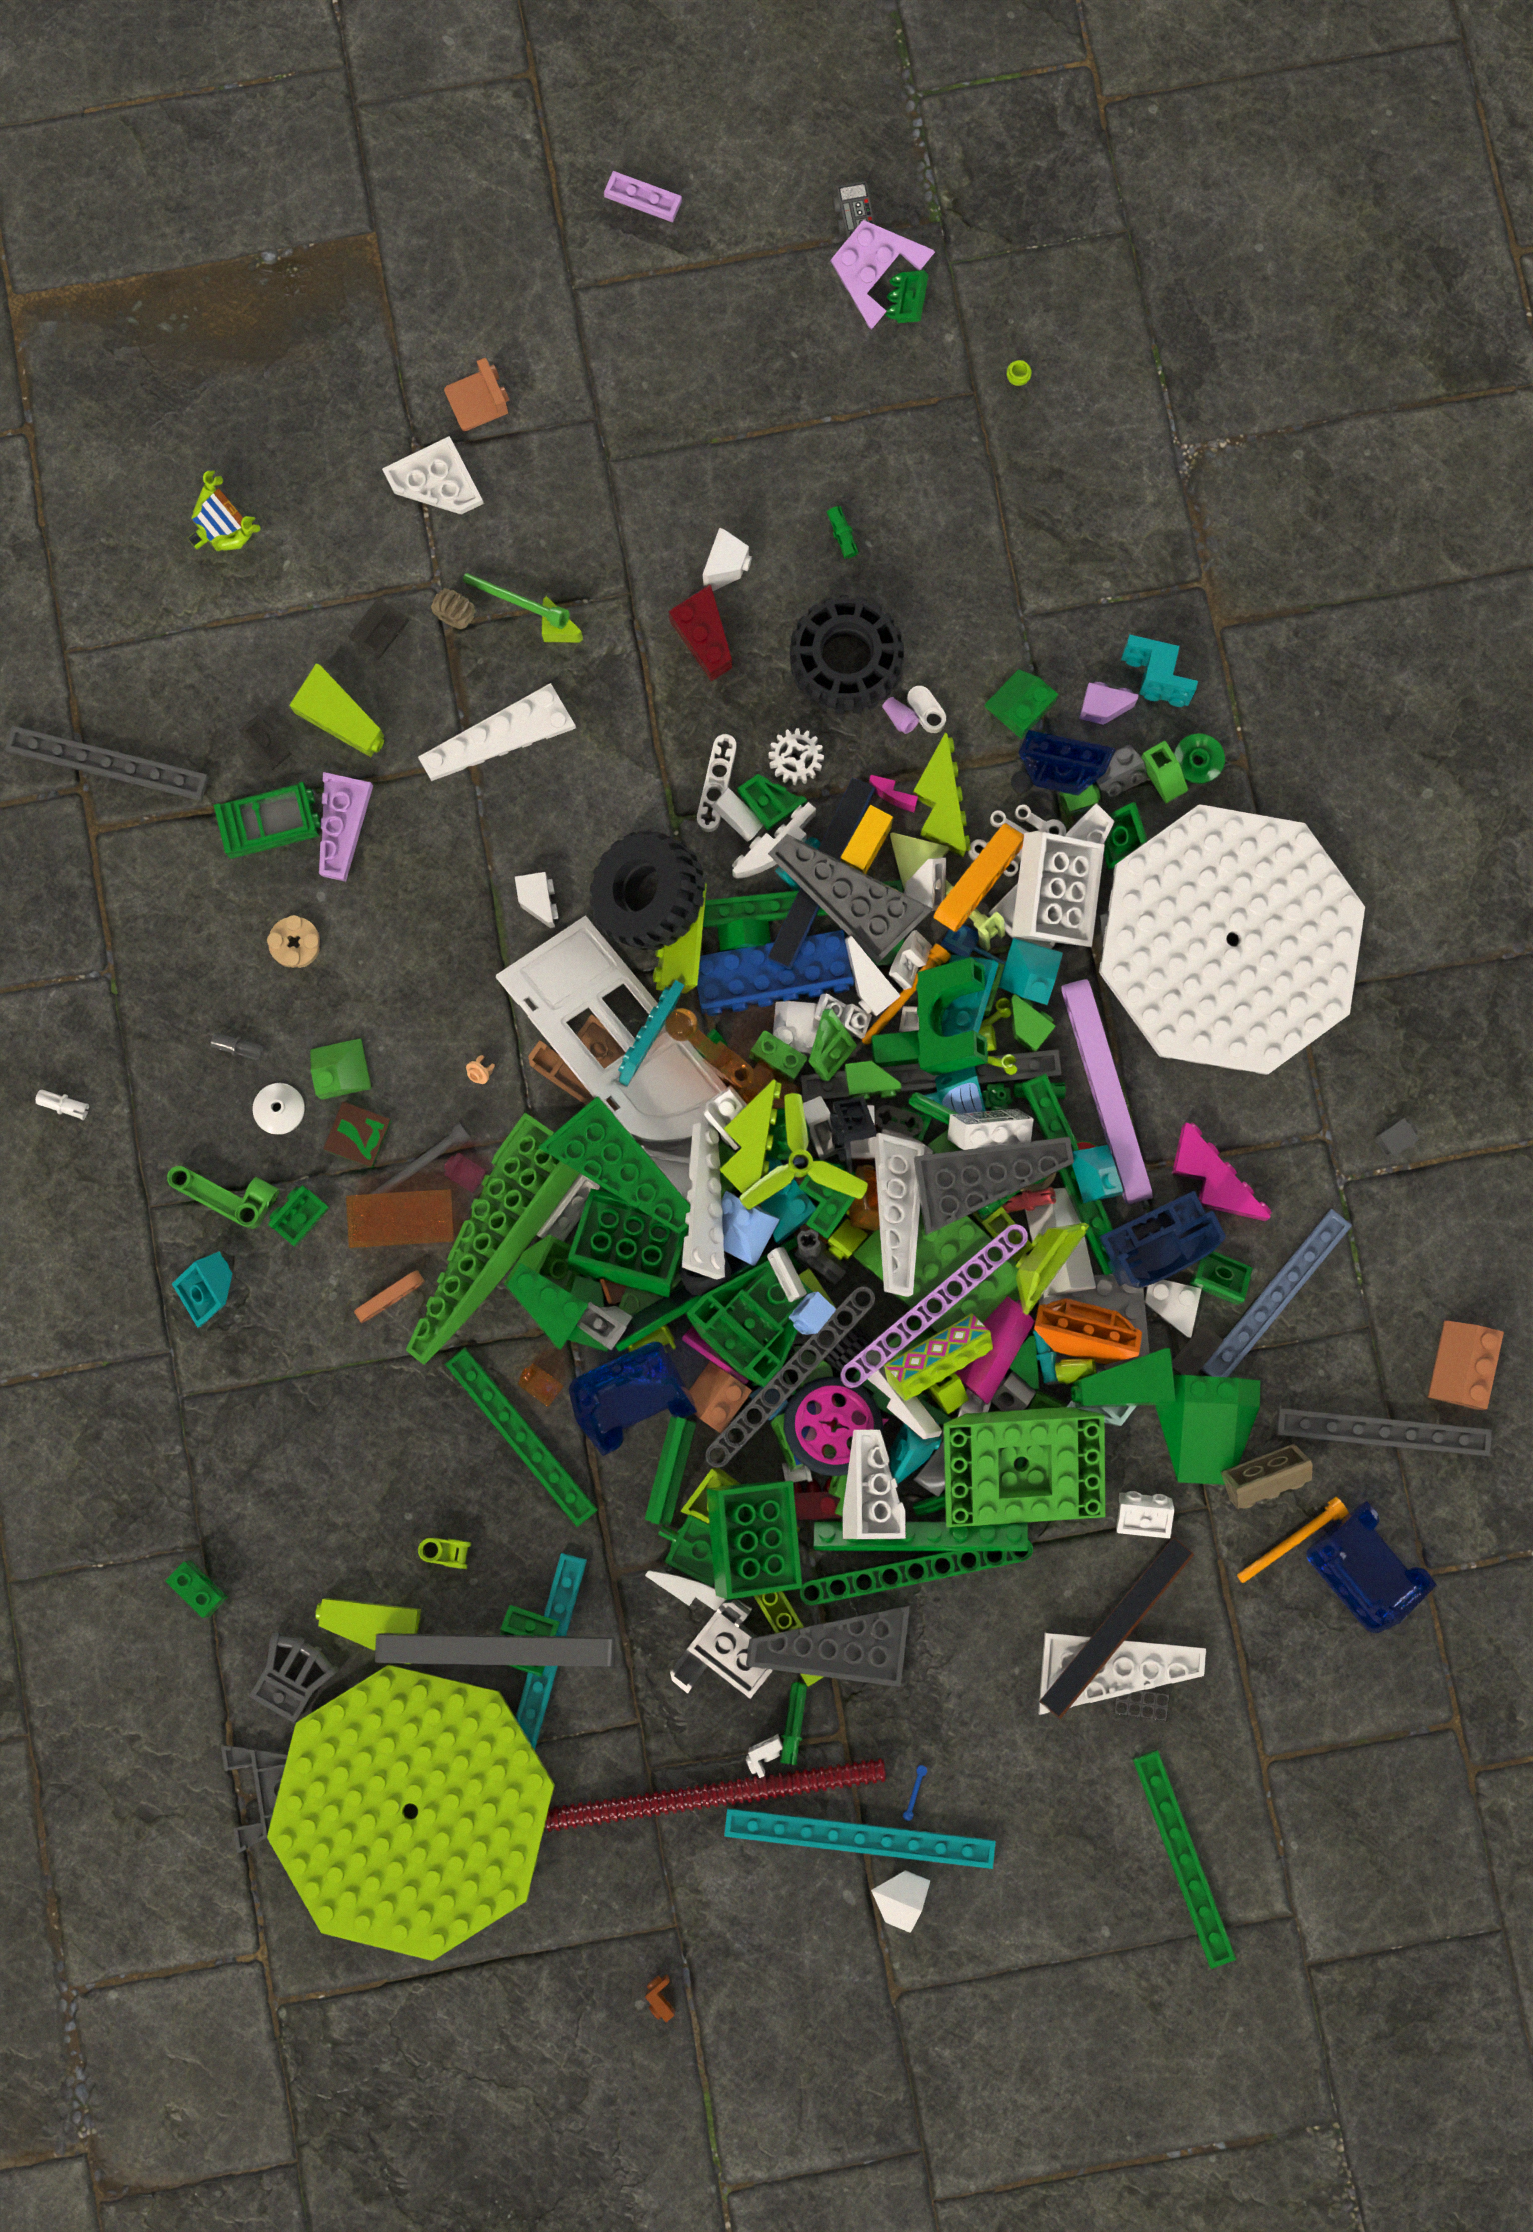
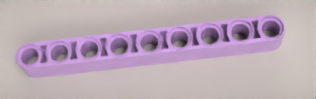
M1083 979L1062 985L1063 998L1093 1099L1122 1185L1123 1199L1126 1205L1152 1199L1153 1194L1090 983L1088 979Z
M1016 1224L1009 1226L847 1363L841 1371L842 1383L846 1387L856 1388L877 1372L884 1364L1018 1252L1027 1242L1028 1235L1025 1228ZM1011 1231L1018 1232L1021 1235V1243L1016 1245L1010 1243L1008 1233ZM991 1248L998 1249L1001 1252V1260L997 1262L991 1261L987 1254L988 1250ZM971 1265L978 1266L981 1269V1277L978 1279L971 1278L967 1273L968 1267ZM951 1282L958 1283L961 1287V1294L958 1296L950 1295L947 1291V1285ZM932 1299L939 1301L941 1311L931 1313L927 1309V1302ZM914 1316L921 1321L920 1329L913 1331L907 1327L906 1321L909 1317ZM890 1334H897L901 1339L900 1346L897 1348L889 1347L886 1343V1337ZM870 1351H876L880 1355V1363L870 1365L866 1361V1354ZM850 1368H855L860 1373V1379L856 1383L849 1382L845 1377V1372Z

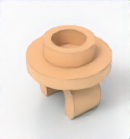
M483 1055L477 1057L476 1061L469 1062L466 1066L467 1075L470 1080L480 1084H485L489 1080V1076L495 1067L493 1063L487 1068L481 1065L484 1059Z

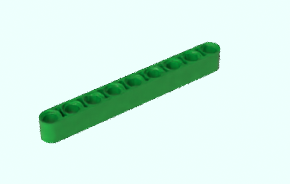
M1028 1540V1551L1021 1557L1016 1556L1013 1551H1000L1001 1557L996 1562L988 1560L987 1551H946L812 1579L802 1584L800 1597L805 1604L817 1605L1023 1562L1031 1557L1033 1546ZM966 1552L972 1553L975 1557L974 1564L969 1568L961 1564V1557ZM939 1558H946L949 1562V1568L944 1573H939L935 1569V1562ZM914 1563H919L923 1568V1574L919 1578H912L909 1575V1567ZM887 1569H894L897 1573V1579L892 1584H887L882 1579L883 1572ZM867 1574L870 1576L871 1585L867 1589H860L857 1586L856 1580L859 1575ZM834 1580H842L845 1583V1590L842 1594L836 1595L831 1592L830 1585ZM809 1585H814L819 1589V1596L815 1600H809L804 1596V1590Z

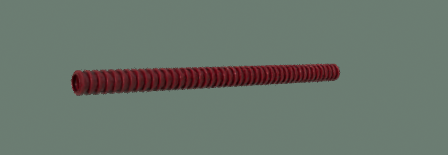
M878 1758V1761L870 1759V1762L862 1760L859 1764H857V1761H854L853 1765H849L847 1762L845 1766L836 1764L837 1767L832 1768V1765H828L826 1769L821 1766L819 1770H816L814 1767L812 1771L803 1769V1772H799V1770H795V1773L792 1774L790 1771H787L786 1775H782L781 1772L778 1773V1776L770 1774V1777L765 1775L759 1779L757 1776H754L752 1780H749V1777H747L745 1781H741V1779H737V1782L729 1780L726 1784H724V1781H721L719 1785H716L714 1782L712 1786L704 1784L703 1787H699V1785H695V1788L692 1789L691 1786H687L686 1790L680 1787L678 1791L670 1789V1792L662 1790V1793L659 1794L657 1791H654L652 1795L649 1792L645 1793V1796H641V1794H637V1797L629 1795L626 1799L624 1796H621L619 1800L614 1797L612 1801H608V1799H604L603 1802L596 1800L595 1803L587 1801L585 1805L580 1802L578 1806H575V1804H570V1807L562 1805V1808L559 1809L558 1806H554L552 1810L550 1808L548 1810L544 1830H548V1832H552V1829L560 1831L563 1827L565 1830H568L569 1826H573L575 1829L577 1825H581V1827H585L586 1824L593 1826L596 1822H598V1825H601L603 1821H606L608 1824L611 1820L619 1822V1819L627 1821L629 1817L635 1820L636 1816H639L641 1819L644 1818V1815H648V1817H652V1814L660 1816L663 1812L665 1815H668L669 1811H673L675 1814L677 1810L685 1812L686 1809H690V1811H694L696 1807H698V1810H701L703 1806H706L708 1809L711 1805H715V1807H719V1804L727 1806L729 1802L735 1805L736 1801H740L741 1804L744 1803V1800H748V1802H752V1799L760 1801V1798L763 1797L765 1800H768L769 1796H773L775 1799L777 1795H781V1797H785V1794L794 1796L796 1792H798V1795H801L803 1791H806L808 1794L810 1790L819 1792V1789H823V1791H827L829 1787L835 1790L836 1786H839L841 1789L844 1788L843 1785L852 1787V1784L860 1786V1783L863 1782L865 1785H868L870 1781H873V1784L877 1783V1780L885 1782L884 1760L882 1758Z

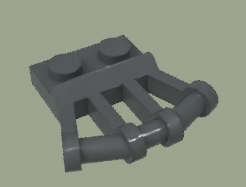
M273 1632L270 1640L267 1666L249 1697L296 1723L312 1698L314 1691L340 1670L336 1665L332 1666L322 1653L321 1648L310 1646L306 1643V1639L302 1637L280 1636V1633ZM278 1647L292 1648L280 1671L276 1670L275 1663ZM301 1652L309 1658L295 1681L288 1677L287 1673ZM316 1662L325 1674L307 1688L302 1684Z

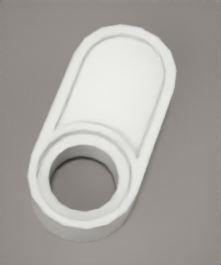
M913 687L907 696L908 707L917 713L916 717L927 732H940L946 723L944 710L926 687ZM930 714H937L941 718V723L937 726H931L927 722V717Z

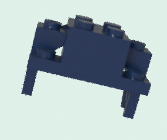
M1192 1191L1101 1235L1099 1239L1111 1260L1107 1264L1118 1286L1127 1284L1134 1288H1143L1166 1279L1200 1261L1216 1250L1224 1241L1226 1235L1214 1212L1205 1213L1195 1191Z

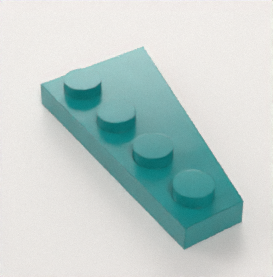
M766 1153L765 1161H770L768 1173L776 1167L784 1165L781 1160L772 1158ZM793 1178L789 1185L766 1199L763 1203H760L763 1210L779 1219L773 1231V1236L778 1244L806 1223L817 1208L810 1197L799 1189L800 1184L795 1178Z

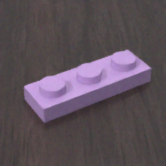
M615 171L612 172L604 191L605 198L670 222L674 221L682 202V196Z

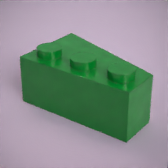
M518 1261L504 1282L505 1287L551 1340L554 1346L561 1350L588 1304Z

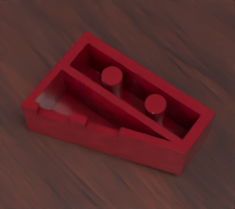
M710 584L668 611L670 623L712 682L732 669V658Z

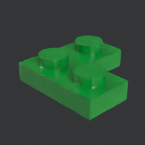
M807 1174L799 1189L820 1204L807 1221L806 1226L828 1240L856 1198L818 1184Z

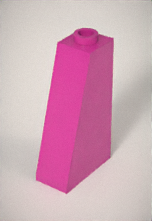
M1008 1296L982 1323L991 1332L993 1350L967 1364L963 1369L954 1372L960 1378L962 1384L986 1404L993 1398L1035 1322L1029 1314L1027 1316L1023 1313L1021 1300L1015 1302Z

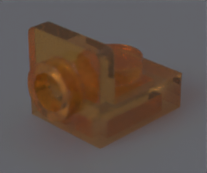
M534 1363L523 1370L518 1382L521 1388L547 1407L550 1406L564 1386Z

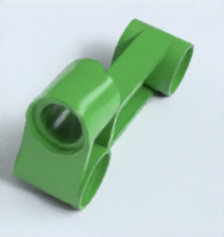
M182 1166L171 1168L167 1175V1181L172 1188L249 1229L260 1226L280 1191L275 1186L255 1177L250 1182L242 1199ZM181 1173H186V1182L183 1185H178L176 1182L177 1176ZM253 1209L255 1212L254 1219L246 1223L244 1221V1213L247 1210Z

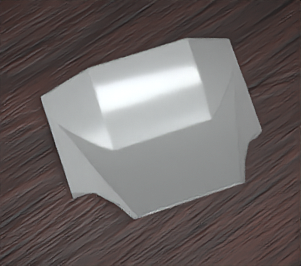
M589 1302L576 1325L600 1344L612 1350L633 1317L617 1306L598 1307Z

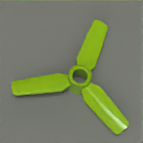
M795 1093L785 1095L787 1145L792 1151L787 1165L776 1167L740 1195L739 1200L741 1204L750 1210L789 1185L794 1176L800 1178L805 1177L807 1174L818 1184L854 1198L862 1199L867 1190V1182L827 1162L813 1161L811 1154L806 1151L809 1141L802 1097L800 1094ZM796 1158H803L807 1161L808 1166L804 1169H797L793 1165V1161Z

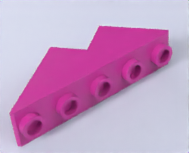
M1193 1122L1191 1124L1185 1123L1181 1128L1172 1174L1202 1180L1199 1195L1202 1207L1262 1221L1270 1219L1271 1210L1262 1201L1259 1203L1253 1197L1254 1191L1246 1182L1241 1183L1235 1176L1237 1172L1228 1162L1224 1163L1218 1157L1220 1153L1212 1143H1206L1203 1140L1201 1130Z

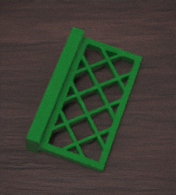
M671 1416L645 1516V1520L651 1521V1523L671 1526L696 1422L680 1417Z

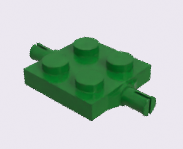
M692 1515L687 1517L683 1527L677 1532L662 1525L661 1529L670 1535L661 1530L658 1535L672 1541L671 1550L665 1563L712 1587L714 1583L710 1525Z

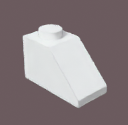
M946 858L928 859L906 882L904 894L933 908L932 911L937 910L945 899Z
M819 1096L803 1103L805 1119L810 1128V1139L819 1158L824 1160L837 1154L839 1149H834L831 1134L835 1133V1129L831 1126L830 1111L824 1100Z

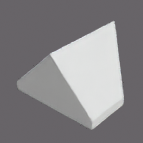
M905 1870L872 1889L871 1891L885 1922L911 1933L922 1912L930 1880Z

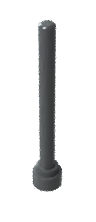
M457 1122L451 1127L452 1130L448 1132L449 1136L363 1199L365 1206L371 1207L455 1143L456 1145L464 1144L471 1139L463 1125Z

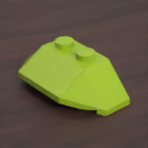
M1079 1223L1048 1228L1044 1235L1039 1233L1033 1240L1031 1247L1034 1249L1029 1256L1024 1253L1016 1265L1019 1268L1016 1280L1024 1314L1028 1316L1085 1236L1089 1228L1088 1224Z

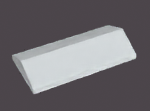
M1066 1188L1054 1189L1056 1197L1051 1198L1056 1199L1055 1204L1038 1206L1032 1211L1025 1209L1032 1242L1039 1233L1044 1235L1048 1228L1081 1223ZM1085 1236L1043 1293L1044 1298L1096 1288Z

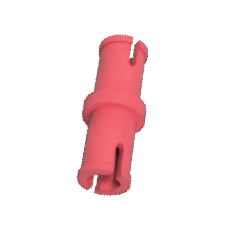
M1052 1187L1033 1192L1025 1190L1022 1194L1014 1195L1002 1207L1007 1214L1024 1209L1032 1211L1038 1206L1055 1204L1056 1199L1051 1197H1056V1194Z

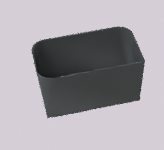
M944 1435L942 1436L939 1448L937 1450L934 1449L929 1459L919 1466L911 1476L914 1478L912 1480L936 1496H939L945 1489Z

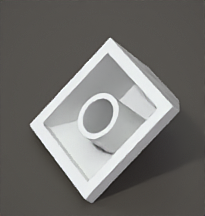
M721 528L718 530L703 572L704 588L711 584L712 591L740 579L743 571H748L752 556H749V546Z

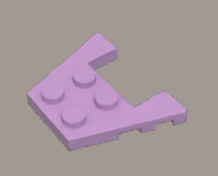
M863 220L830 262L850 293L857 309L861 312L868 328L872 330L886 313V310L867 294L899 254L920 271L935 252L928 247Z

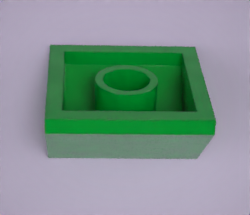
M1136 803L1128 804L1108 814L1114 820L1113 826L1104 842L1103 855L1108 870L1114 869L1118 862L1148 842Z
M1213 1251L1197 1262L1189 1285L1201 1288V1290L1232 1304L1239 1305L1246 1298L1253 1268Z

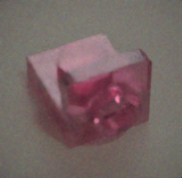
M457 1153L455 1157L451 1156L444 1166L446 1170L444 1175L471 1193L475 1192L487 1173L486 1170L460 1153Z

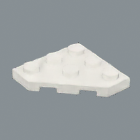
M450 436L382 469L394 494L458 514H463L484 504Z

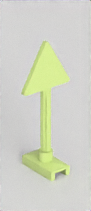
M890 833L904 890L906 882L928 859L942 858L949 852V847ZM945 879V895L947 896L953 889V886ZM975 908L969 916L974 922V926L978 929L980 946L986 952L991 949V938L996 934L1001 938L1005 936L1004 918L997 911L988 918Z

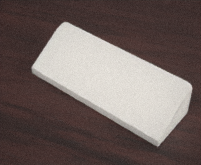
M580 1173L536 1235L541 1239L552 1235L564 1242L581 1219L590 1189L598 1190L600 1185Z

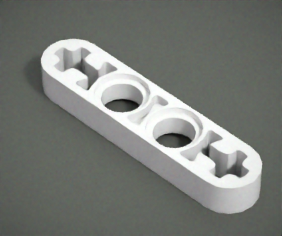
M728 734L718 736L712 748L697 813L698 826L705 832L716 830L721 820V816L714 809L712 811V819L715 822L711 821L709 825H706L702 817H707L709 810L704 805L711 807L715 802L707 798L708 791L717 789L722 795L729 785L736 755V741ZM724 741L729 742V747L732 749H727L725 759H722V751L719 745H723ZM716 765L726 767L727 772L723 777H716L712 773Z

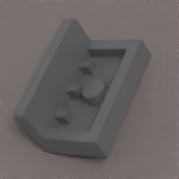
M1131 744L1085 766L1086 773L1094 784L1097 785L1100 798L1103 801L1139 785L1148 778L1145 762Z

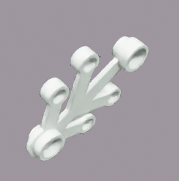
M1027 805L1017 807L1015 811L1016 819L1021 822L1026 821L1037 828L1038 831L1034 832L1049 833L1050 828H1056L1058 835L1064 836L1066 834V827L1061 821L1052 819L1046 822L1031 813ZM1021 809L1026 810L1027 816L1020 817L1018 811ZM995 811L990 817V823L994 827H1001L1004 823H1007L1022 834L1033 833L1006 819V815L1002 811ZM1000 815L1003 821L996 823L993 817ZM981 839L973 841L970 844L971 851H968L970 858L975 860L979 855L975 851V846L981 845L985 848L989 842L986 843ZM1022 849L1010 863L1014 865L1015 871L1008 872L1005 870L1003 873L1006 876H1014L1017 873Z

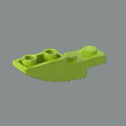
M783 1591L754 1596L775 1633L804 1627ZM801 1674L808 1687L823 1678L822 1676Z

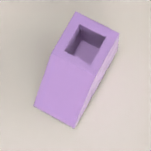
M1102 682L1089 683L1079 719L1104 725L1132 709L1137 702L1138 694H1133V691L1127 688H1119L1118 690L1109 688L1107 684Z

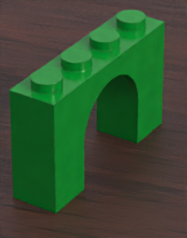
M970 957L918 972L916 989L918 992L917 1015L919 1017L918 1040L920 1044L918 1062L920 1069L933 1076L988 1063L986 1037L974 1030L945 1037L941 1026L943 1014L951 1002L961 996L985 990L984 965Z

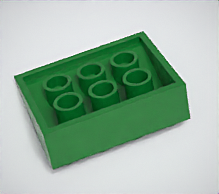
M591 1188L568 1255V1270L599 1279L604 1278V1280L669 1297L681 1259L684 1237L687 1236L689 1227L679 1234L619 1196Z
M793 1481L706 1488L716 1596L729 1600L802 1588Z

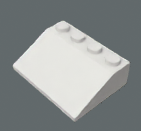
M1045 832L1024 833L1012 936L1092 947L1104 844Z

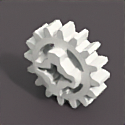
M796 728L795 734L792 735L789 730H786V737L784 738L781 735H777L778 744L771 743V749L775 752H769V759L773 760L770 762V768H777L775 776L784 775L783 782L786 783L790 778L793 785L797 784L798 779H801L806 784L807 776L814 779L816 776L814 770L821 771L822 765L818 762L824 761V755L818 754L823 749L822 745L815 746L818 738L815 736L809 739V731L801 735L799 728ZM785 745H787L786 752L782 753L781 756H779L782 748ZM796 753L797 756H800V760L796 761L792 754ZM813 757L811 765L806 769V762ZM786 768L795 770V772L789 771Z

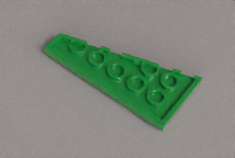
M599 1096L593 1099L538 1147L675 1232L681 1234L689 1227L685 1223L686 1213L690 1212L691 1207L689 1202Z

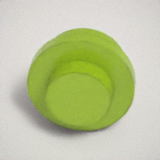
M1017 360L1008 366L1006 376L1010 383L1021 386L1030 380L1032 372L1026 362Z

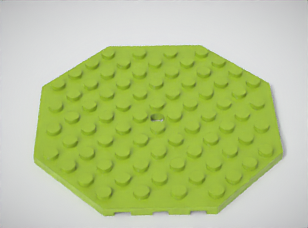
M387 1665L296 1722L267 1839L321 1933L433 1961L528 1900L555 1784L500 1691L394 1665ZM409 1803L416 1805L418 1808V1815L414 1819H409L404 1815V1808Z

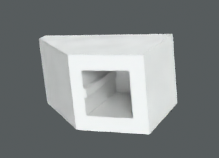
M546 872L516 876L517 895L521 908L549 928L555 927L554 919H558L556 904L551 903L550 895L555 894L553 880L547 878Z

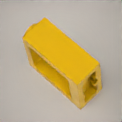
M870 805L844 850L840 861L866 874L891 830L893 817Z

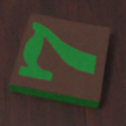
M342 1101L323 1150L373 1169L392 1120Z

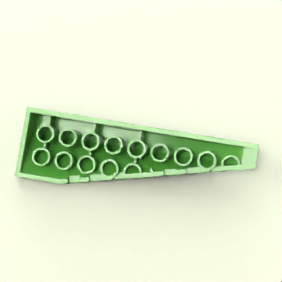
M527 1113L523 1114L494 1155L491 1163L496 1166L490 1176L485 1175L481 1185L484 1187L479 1198L474 1199L472 1203V1214L469 1220L464 1221L447 1258L449 1264L445 1273L441 1272L437 1280L439 1286L434 1297L430 1296L426 1304L427 1312L425 1317L419 1320L406 1348L408 1353L424 1365L464 1324L501 1281L580 1174L538 1148L554 1132Z

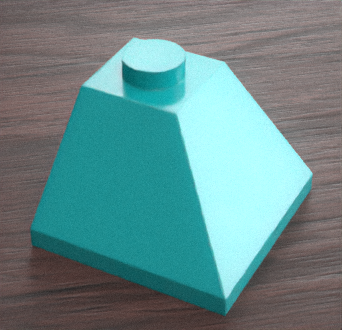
M1013 937L998 987L1023 998L1047 1005L1063 952Z
M1108 1145L1072 1152L1074 1160L1072 1166L1084 1203L1123 1195L1120 1178Z
M220 1251L195 1261L172 1283L197 1328L203 1326L227 1301L233 1273Z
M903 1423L889 1449V1468L892 1478H895L897 1485L927 1461L934 1449L937 1450L942 1439L941 1434L938 1437L923 1439L908 1425Z

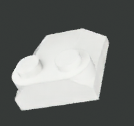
M794 1001L776 1002L773 1035L803 1055L810 1056L820 1021L813 1018L818 1004Z

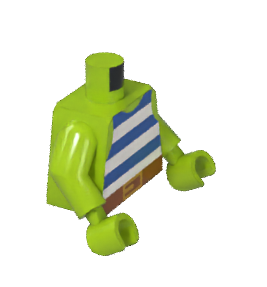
M207 471L203 475L205 484L191 517L198 530L191 534L188 540L196 550L208 541L216 551L240 549L252 536V533L260 531V526L252 525L255 517L246 516L243 518L221 490L219 488L216 490L215 486L223 483V478L216 476L213 481L215 471Z

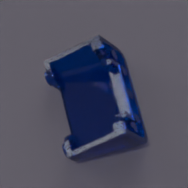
M660 1342L648 1343L578 1376L569 1386V1395L575 1420L602 1456L615 1451L622 1445L624 1441L623 1429L661 1411L669 1409L671 1415L675 1418H685L697 1412L691 1394L670 1355Z
M1366 1501L1356 1507L1318 1539L1306 1551L1309 1562L1358 1621L1368 1631L1380 1633L1400 1624L1437 1584L1425 1569L1418 1567L1407 1569L1374 1530L1379 1524L1380 1519L1377 1511Z

